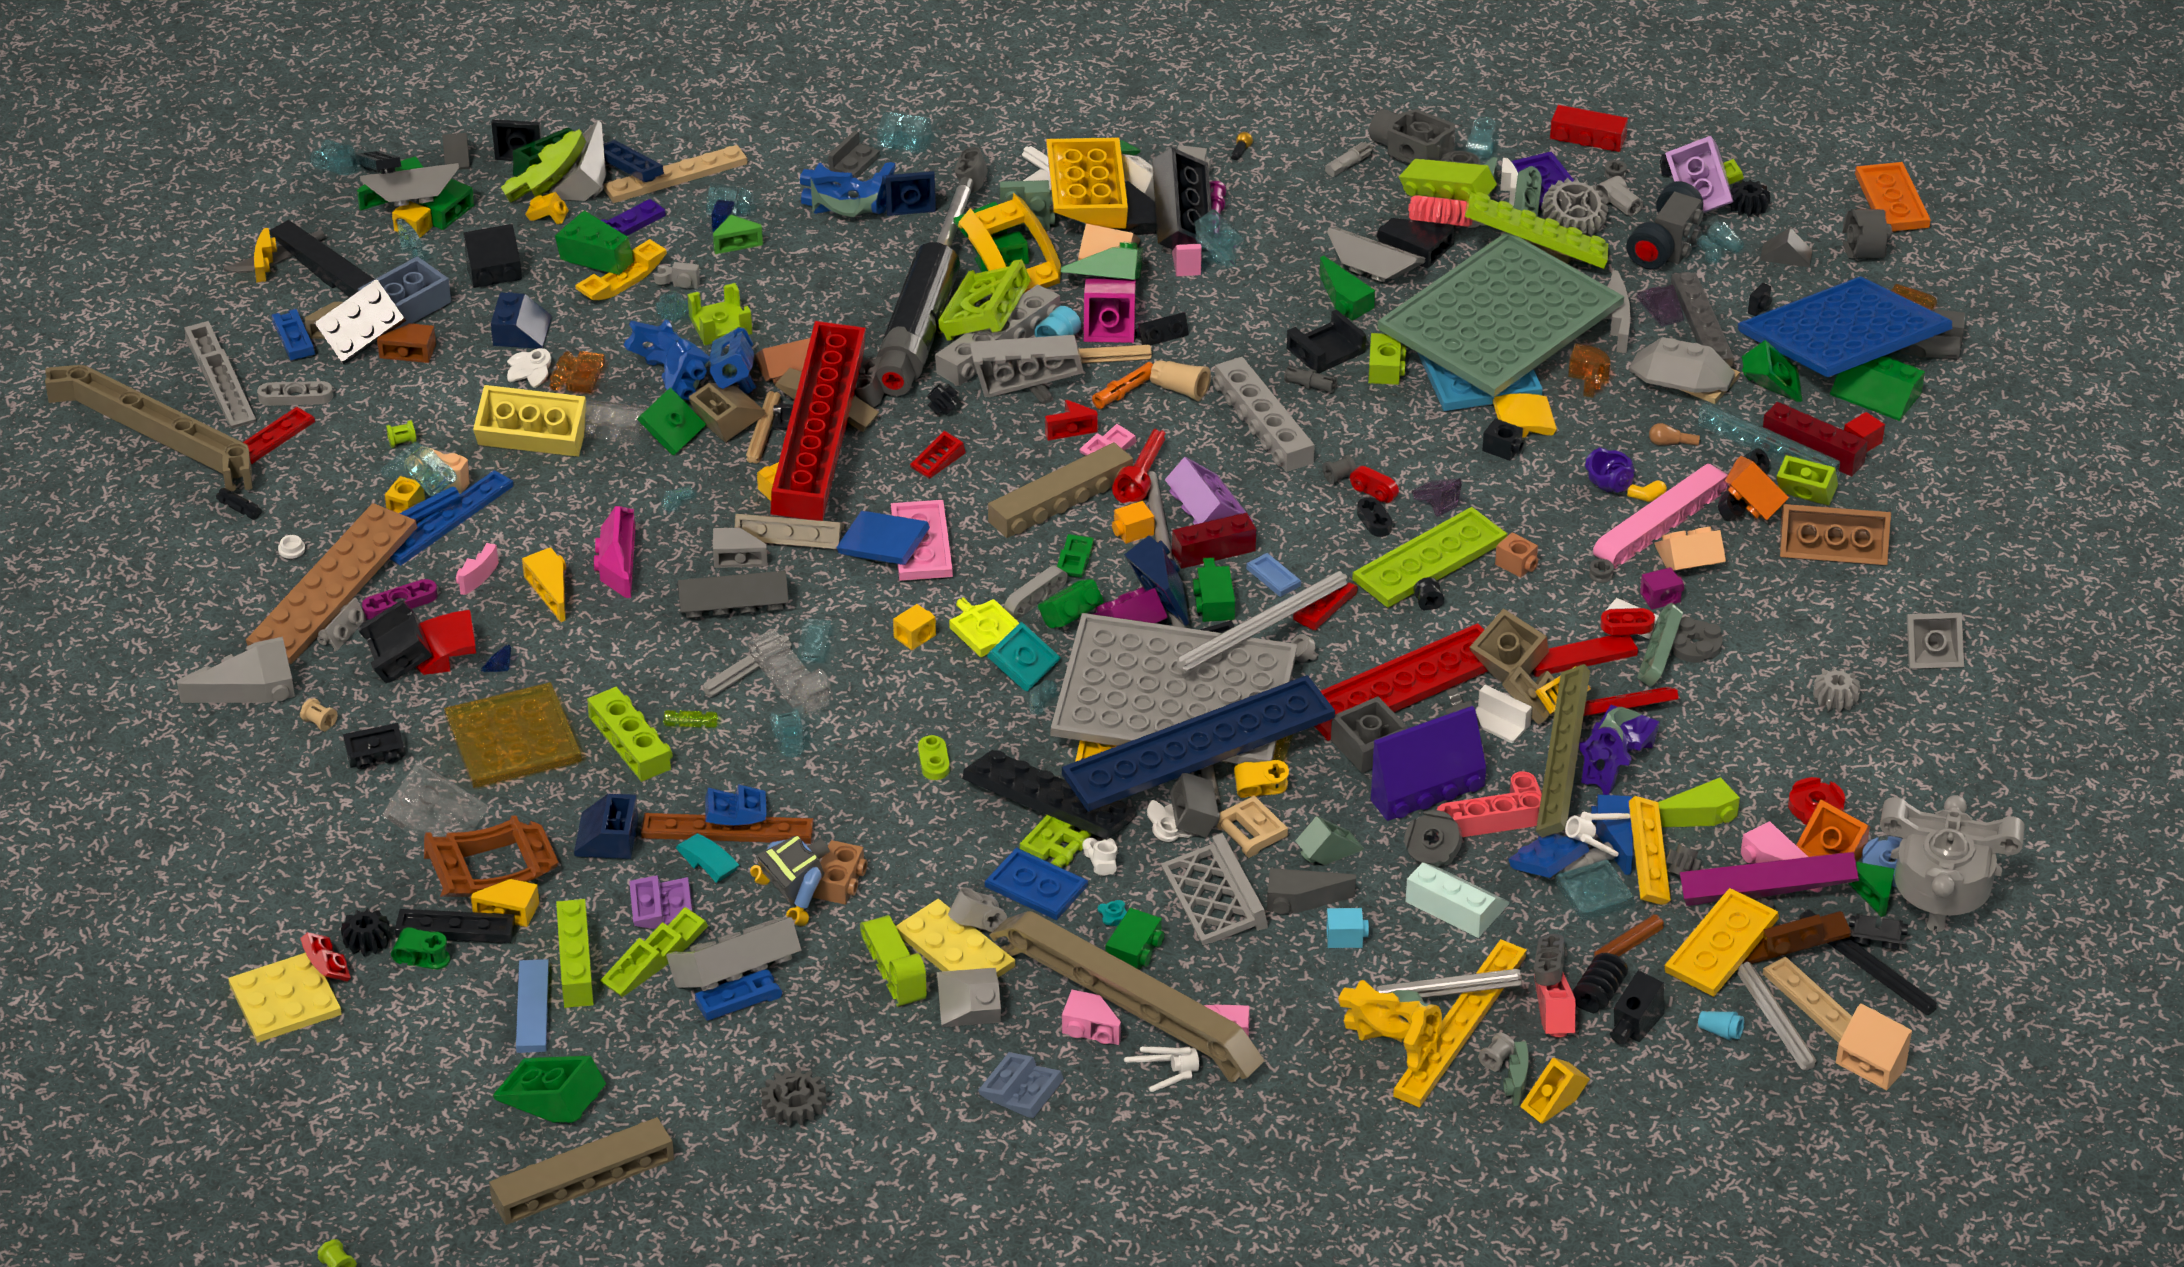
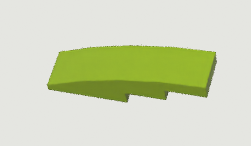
M684 907L668 926L662 922L645 941L638 938L600 981L619 996L624 997L669 964L666 954L675 951L683 952L708 927L706 921L687 907Z

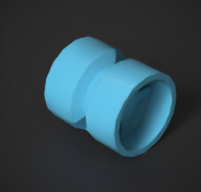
M1059 306L1050 313L1049 317L1036 326L1035 337L1076 335L1081 329L1080 318L1071 308Z

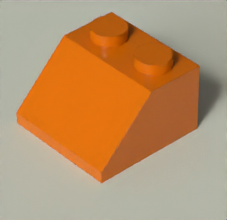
M1743 456L1736 460L1725 479V482L1730 486L1728 492L1738 501L1742 498L1748 504L1746 510L1756 519L1760 516L1768 520L1789 498L1753 461Z

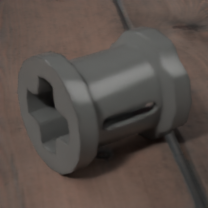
M1344 455L1339 461L1333 463L1330 461L1324 462L1322 466L1324 477L1330 484H1335L1338 479L1350 477V474L1356 469L1353 458L1350 455Z

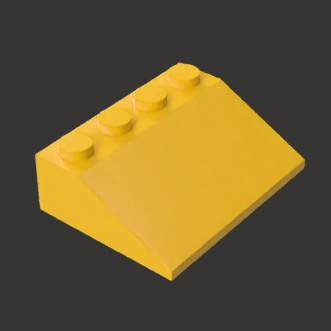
M1046 139L1054 213L1090 225L1110 229L1126 228L1128 204L1120 139Z

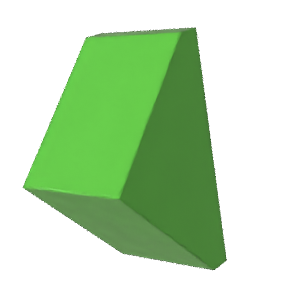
M730 215L713 233L714 253L720 254L762 246L761 224Z

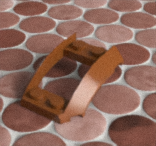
M511 816L510 820L486 829L447 833L446 837H433L431 832H426L424 836V859H431L443 887L440 897H471L477 891L509 879L529 882L555 869L559 863L542 825L532 821L527 825L519 822L517 816ZM517 843L528 868L501 877L472 879L464 857Z

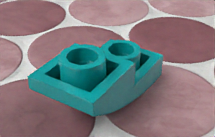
M698 833L676 847L678 852L693 868L700 865L715 883L726 878L739 867V864L724 849Z

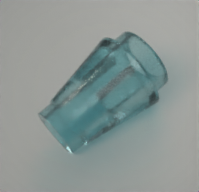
M1716 221L1708 230L1707 236L1710 238V242L1734 254L1744 247V242L1726 222Z

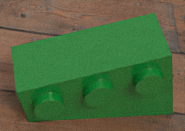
M585 210L555 235L560 259L569 263L620 275L634 262L629 238Z

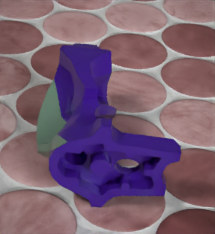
M1610 705L1599 723L1596 722L1592 735L1588 740L1579 743L1578 749L1584 755L1581 783L1587 785L1597 784L1601 787L1603 795H1609L1614 788L1620 766H1629L1631 764V756L1628 752L1633 749L1640 751L1642 748H1653L1660 721L1624 707ZM1600 758L1605 762L1603 770L1597 768V762Z

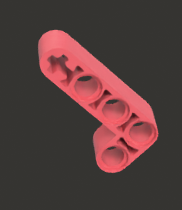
M1520 771L1512 775L1510 793L1448 802L1438 806L1437 810L1448 813L1461 828L1462 837L1537 826L1542 793L1534 775L1529 772Z

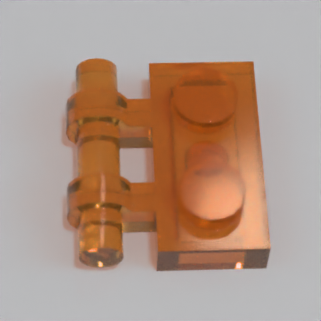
M580 351L578 357H573L571 352H564L563 356L558 358L556 363L557 369L550 376V389L557 391L560 385L566 383L568 391L592 393L605 364V354Z

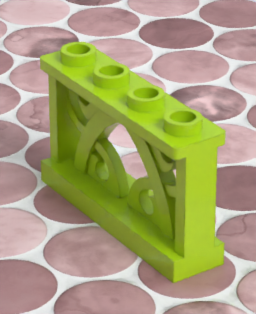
M1015 260L1009 267L975 274L974 270L968 271L939 318V328L944 333L947 341L953 340L956 335L989 328L992 333L1002 330L1031 281L1023 260ZM992 294L990 300L983 303L979 308L974 306L976 302Z

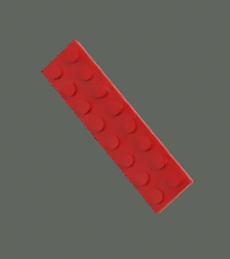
M1477 623L1320 692L1334 708L1335 715L1375 697H1379L1393 712H1396L1488 672L1470 650V646L1484 629ZM1332 719L1314 726L1327 741L1331 740Z

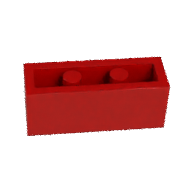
M1558 105L1551 120L1550 139L1620 152L1627 135L1628 118Z

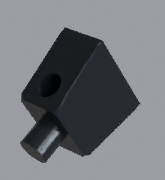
M1638 970L1614 1007V1028L1610 1032V1037L1616 1043L1623 1045L1628 1038L1641 1042L1664 1015V982Z

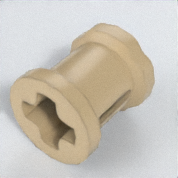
M315 698L308 699L303 704L300 712L302 720L315 723L324 732L335 724L338 716L335 709L320 705V702Z

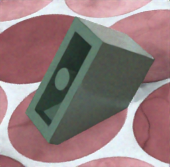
M1316 816L1295 840L1302 849L1301 855L1310 863L1316 861L1323 865L1340 860L1364 849L1349 830L1319 816Z

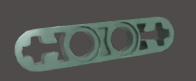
M1673 603L1667 604L1657 618L1637 676L1638 680L1648 687L1653 686L1663 673L1683 615V610Z

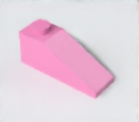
M1770 821L1743 834L1741 855L1747 863L1754 864L1808 857ZM1822 887L1809 890L1818 893L1822 891Z

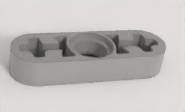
M325 381L272 382L262 384L257 389L259 402L266 406L325 404L333 399L332 386ZM294 392H299V393H301V394L295 395V396H291V395H290L291 393H294Z
M1055 565L1050 566L1013 592L1007 598L1004 609L1012 617L1019 619L1036 607L1040 600H1046L1063 588L1067 581V573Z

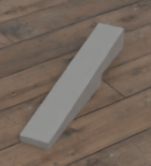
M209 321L184 327L186 342L230 428L233 429L255 423V416L225 350L221 349Z

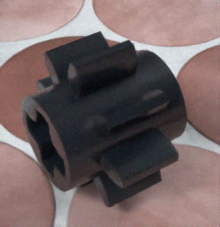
M939 383L927 395V398L931 401L928 406L936 414L942 411L946 415L959 402L955 398L958 392L950 384L944 387Z

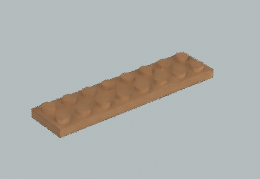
M372 503L246 639L247 646L255 642L283 637L288 662L292 664L318 637L319 631L325 629L341 612V608L353 599L417 529L416 520Z

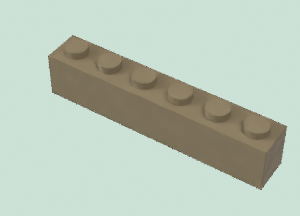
M1113 442L989 502L988 522L1006 538L1020 534L1025 529L1037 523L1041 524L1046 519L1058 513H1063L1078 503H1084L1088 498L1096 494L1106 492L1113 486L1122 468L1133 466V458Z
M658 1117L489 1181L491 1201L505 1225L673 1161V1141Z

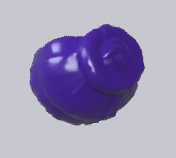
M1599 447L1593 450L1586 458L1585 468L1589 473V479L1601 490L1607 493H1618L1627 490L1632 485L1635 469L1632 460L1624 453L1617 450L1608 451L1605 448Z

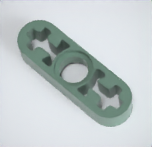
M1529 166L1518 173L1514 208L1520 211L1524 209L1532 211L1538 217L1542 178L1540 172L1533 166ZM1525 194L1527 195L1530 204L1527 203L1525 199Z

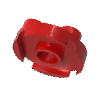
M1804 778L1797 781L1789 793V810L1805 825L1808 824L1818 805L1812 799H1815L1817 802L1823 800L1841 811L1844 810L1845 794L1836 783L1831 781L1828 785L1822 783L1821 778Z

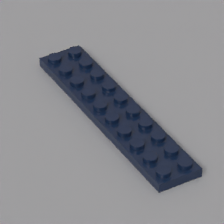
M1306 675L1063 766L1062 776L1089 812L1181 777L1182 773L1189 774L1334 719L1335 710L1310 677Z

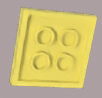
M306 953L228 978L229 985L257 1043L342 1015L341 1008L325 976L313 966Z

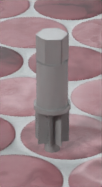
M1365 141L1350 148L1348 152L1328 163L1325 171L1330 176L1335 177L1355 163L1358 164L1361 160L1371 155L1372 144Z

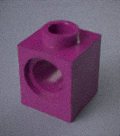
M1671 567L1642 574L1640 594L1651 610L1664 607L1669 603L1676 604L1681 602L1684 583Z

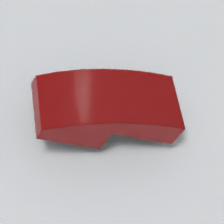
M307 932L300 938L307 957L322 975L343 981L351 979L344 954L333 951L330 937Z

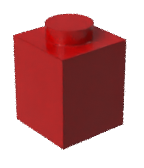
M1867 412L1845 424L1844 431L1868 441L1866 453L1883 442L1885 424Z

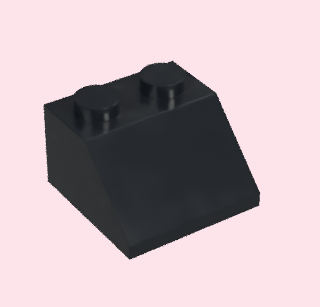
M513 224L463 232L467 271L473 288L522 279L521 262Z

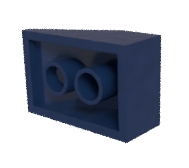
M1149 535L1125 553L1124 556L1145 591L1155 588L1163 607L1186 626L1189 624L1183 582L1178 575L1180 569L1173 559H1169L1168 554L1170 551L1161 540L1156 542Z

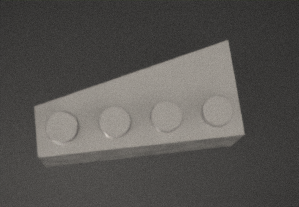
M1075 335L970 342L973 362L984 397H993L1084 373Z
M784 917L745 928L742 935L740 932L718 937L719 943L717 944L716 941L699 943L690 946L691 952L675 951L666 954L677 988L701 987L702 991L718 987V981L726 979L729 982L744 977L742 972L751 970L753 973L767 969V963L774 960L775 963L791 960V954L801 951L792 917Z

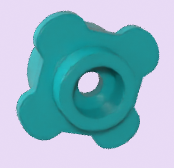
M1122 900L1111 901L1107 904L1102 903L1098 906V912L1102 914L1103 923L1109 926H1118L1127 913L1124 908L1125 902Z

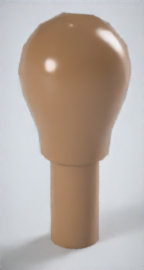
M1663 423L1653 425L1649 431L1651 442L1658 446L1678 443L1699 445V435L1681 433L1680 430Z

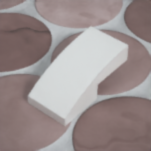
M1503 158L1500 190L1510 191L1509 203L1514 206L1518 172L1508 158Z

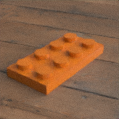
M1903 162L1856 166L1855 176L1870 208L1885 210L1886 222L1891 224L1892 231L1930 228L1931 219Z

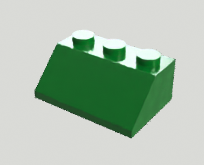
M1881 356L1838 373L1830 395L1900 421L1922 394L1925 371L1893 360L1890 357Z

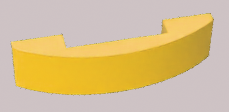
M649 239L631 250L634 262L620 275L607 273L600 278L593 274L576 284V290L592 300L614 297L649 275L661 262L667 251Z

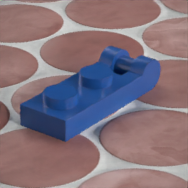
M297 309L289 310L287 314L280 315V313L271 315L272 323L290 360L315 355L314 346Z
M761 970L740 979L721 984L716 988L695 993V1002L706 1021L766 1000L770 1002L779 999L782 996V990L778 984L773 983L774 977L769 970Z

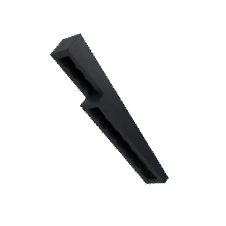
M290 220L269 230L271 237H275V240L319 279L331 288L337 286L349 298L358 292V288L375 280Z

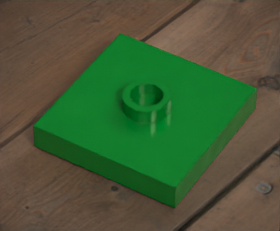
M671 387L637 418L671 455H675L706 425Z

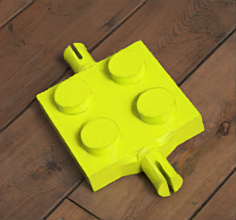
M964 597L956 602V606L963 613L949 620L950 629L979 657L987 655L1019 624L994 599L974 606Z

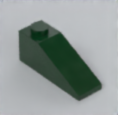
M567 127L513 150V176L518 177L525 173L531 165L541 163L542 161L538 154L542 152V149L549 144H555L562 140L564 135L573 130Z

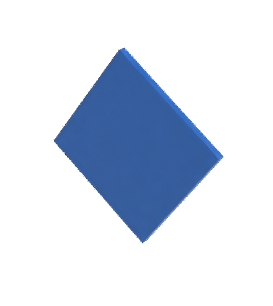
M1861 276L1738 323V330L1742 334L1760 343L1766 340L1781 354L1825 377L1833 376L1953 329L1952 320Z

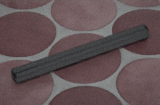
M1806 909L1800 914V919L1817 914L1810 909ZM1849 937L1827 943L1925 1015H1930L1936 1010V1000Z

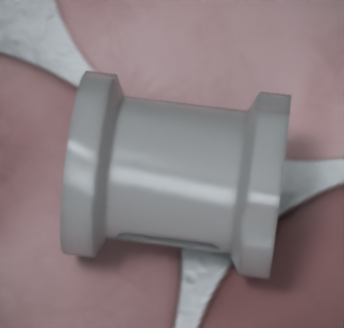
M1496 1033L1492 1038V1043L1479 1052L1478 1058L1480 1063L1494 1072L1499 1071L1505 1058L1513 1055V1039L1504 1033Z

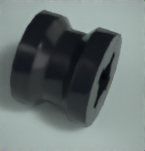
M1427 577L1420 579L1414 585L1413 591L1422 610L1438 609L1443 605L1444 595L1440 590L1438 580Z

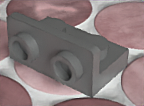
M853 131L829 153V170L852 173L853 178H858L880 157V150L861 144L859 132Z

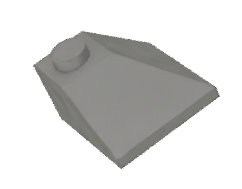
M1962 613L1907 614L1909 669L1964 667Z
M996 968L937 972L942 1027L1000 1023L1001 1004Z

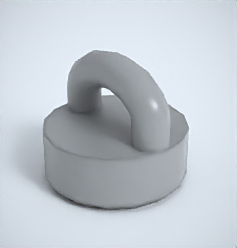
M1299 634L1292 640L1291 643L1297 644L1296 661L1305 662L1308 659L1313 661L1317 659V654L1314 651V639L1305 634Z

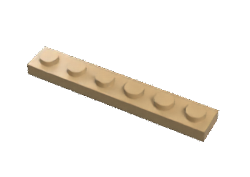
M738 145L729 146L725 149L663 166L664 174L657 176L655 180L650 182H643L634 176L616 179L605 183L604 191L611 201L616 203L746 165L747 157Z

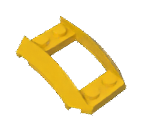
M1013 193L1012 200L974 213L970 208L959 221L958 226L967 232L968 239L981 256L988 271L1006 267L990 234L1025 223L1042 250L1046 262L1026 269L1031 281L1024 293L1037 284L1048 288L1060 283L1061 263L1054 246L1038 218L1025 201L1015 193Z

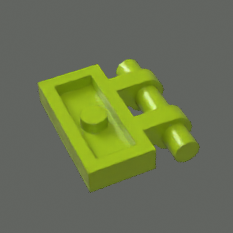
M1046 815L1020 843V849L1045 861L1049 856L1055 859L1051 864L1062 868L1064 865H1069L1073 860V855L1078 850L1081 851L1083 849L1082 843L1091 837V833L1085 830H1081L1078 833L1074 831L1073 825ZM1063 841L1069 843L1065 848L1060 846Z

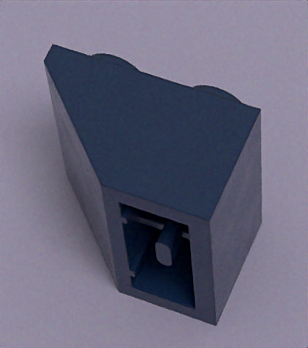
M607 794L583 811L574 856L631 859L638 824L636 795Z

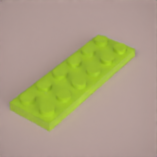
M1470 192L1468 196L1465 217L1604 269L1608 260V243L1603 238L1594 235L1592 237L1584 235L1581 230L1574 227L1566 228L1560 226L1557 221L1550 218L1544 220L1536 217V214L1524 209L1520 211L1513 208V205L1508 202H1496L1481 192L1476 194Z
M1470 507L1353 572L1352 580L1389 608L1414 594V585L1420 579L1427 577L1435 578L1436 580L1441 579L1496 548L1507 537V533L1476 509Z

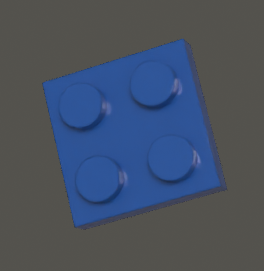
M1552 834L1541 838L1539 835L1537 840L1521 847L1508 860L1510 866L1515 870L1550 878L1589 852V847L1587 843L1568 836Z

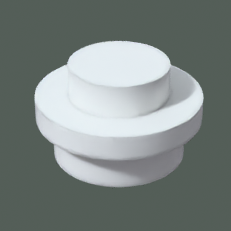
M288 535L281 539L278 551L284 558H297L305 552V544L300 537Z

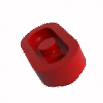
M1359 466L1350 474V482L1356 491L1369 494L1378 501L1390 503L1399 494L1398 485L1392 478L1371 468Z
M1645 608L1609 609L1602 613L1600 627L1609 635L1647 634L1654 629L1655 615L1652 611Z

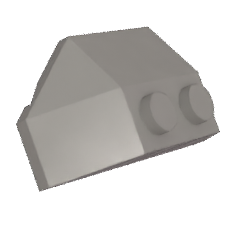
M459 164L409 169L387 174L360 176V181L388 202H394V206L409 205V199L417 198L419 203L434 201L433 196H438L459 169Z
M1329 227L1327 231L1342 264L1350 266L1349 270L1358 274H1363L1364 271L1371 273L1372 279L1385 282L1386 279H1395L1423 264L1426 259L1338 227Z
M1664 337L1637 352L1629 367L1630 372L1635 373L1637 377L1646 383L1694 393L1713 392L1716 390L1728 391L1735 377V372L1712 347Z

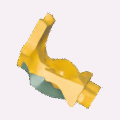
M1360 980L1355 989L1343 988L1338 998L1340 1007L1351 1008L1347 1010L1344 1016L1345 1028L1357 1030L1361 1041L1381 1036L1390 1037L1400 1042L1403 1041L1407 1051V1066L1410 1070L1416 1072L1420 1069L1428 1053H1436L1437 1040L1442 1024V1013L1439 1006L1424 1003L1420 994L1415 991L1396 990L1388 993H1379L1365 980ZM1399 1015H1401V1016H1403L1404 1018H1406V1019L1408 1020V1022H1406L1405 1020H1403Z

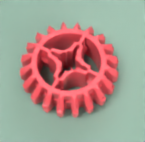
M1427 196L1411 197L1408 208L1411 220L1465 227L1472 225L1473 222L1472 219L1465 217L1467 201Z

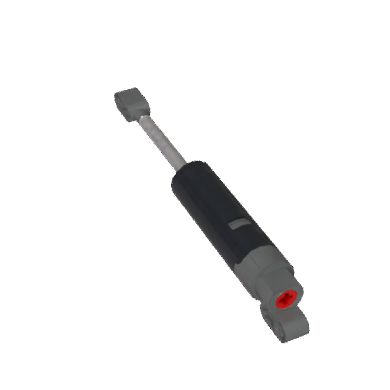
M970 147L961 152L955 167V174L959 184L937 242L923 244L916 250L876 359H869L861 363L854 393L857 398L871 407H875L881 402L884 393L892 396L906 394L910 390L912 382L917 380L923 370L939 326V318L945 310L960 268V259L956 252L950 248L958 228L953 222V218L963 214L970 193L978 191L983 186L988 172L986 162L979 147Z

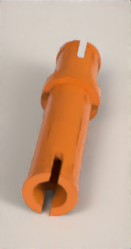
M1147 362L1120 380L1111 381L1105 389L1092 396L1093 404L1098 409H1102L1114 400H1121L1126 393L1150 379L1153 364Z

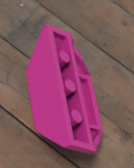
M615 506L601 526L600 538H595V552L599 555H594V571H599L601 582L625 598H631L635 543L634 509Z

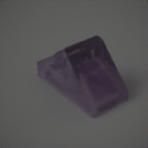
M1673 285L1663 288L1658 286L1637 293V300L1661 327L1684 321Z
M1460 478L1432 480L1412 490V494L1415 500L1430 502L1435 516L1439 517L1457 508L1462 482Z

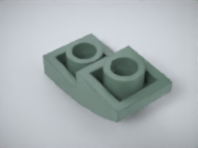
M1526 1041L1514 1042L1513 1055H1509L1508 1078L1503 1079L1504 1093L1506 1096H1511L1513 1106L1520 1105L1526 1089L1529 1058Z

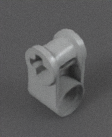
M968 888L960 889L948 913V916L953 921L961 925L973 926L989 932H993L1007 919L1006 913L1003 909L999 908V903L995 897L978 893Z

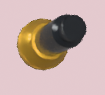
M1241 132L1236 137L1237 145L1232 152V160L1237 161L1243 151L1251 146L1253 139L1248 132Z

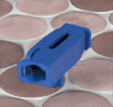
M738 327L712 341L709 361L711 363L710 373L718 387L724 389L737 382L741 391L748 394L756 388V385L749 374L754 359L753 342L745 328ZM729 345V351L725 355L723 352L724 348Z

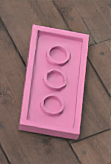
M943 500L891 503L892 516L924 520L930 526L906 565L897 564L899 581L953 577Z

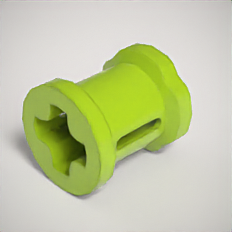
M412 420L407 421V424L394 427L386 425L387 437L391 448H394L396 444L409 441L417 443Z
M338 1239L325 1242L317 1252L318 1260L328 1267H356L357 1265L356 1260L344 1252L343 1244Z

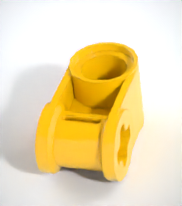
M1280 760L1244 762L1234 768L1236 789L1240 798L1281 794L1288 788L1287 778L1289 776V769Z

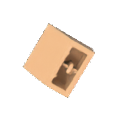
M1711 526L1687 531V536L1686 531L1662 535L1663 540L1654 543L1666 568L1671 567L1673 571L1726 562L1721 531H1711Z
M1860 1003L1839 1042L1836 1064L1888 1090L1906 1069L1912 1030Z

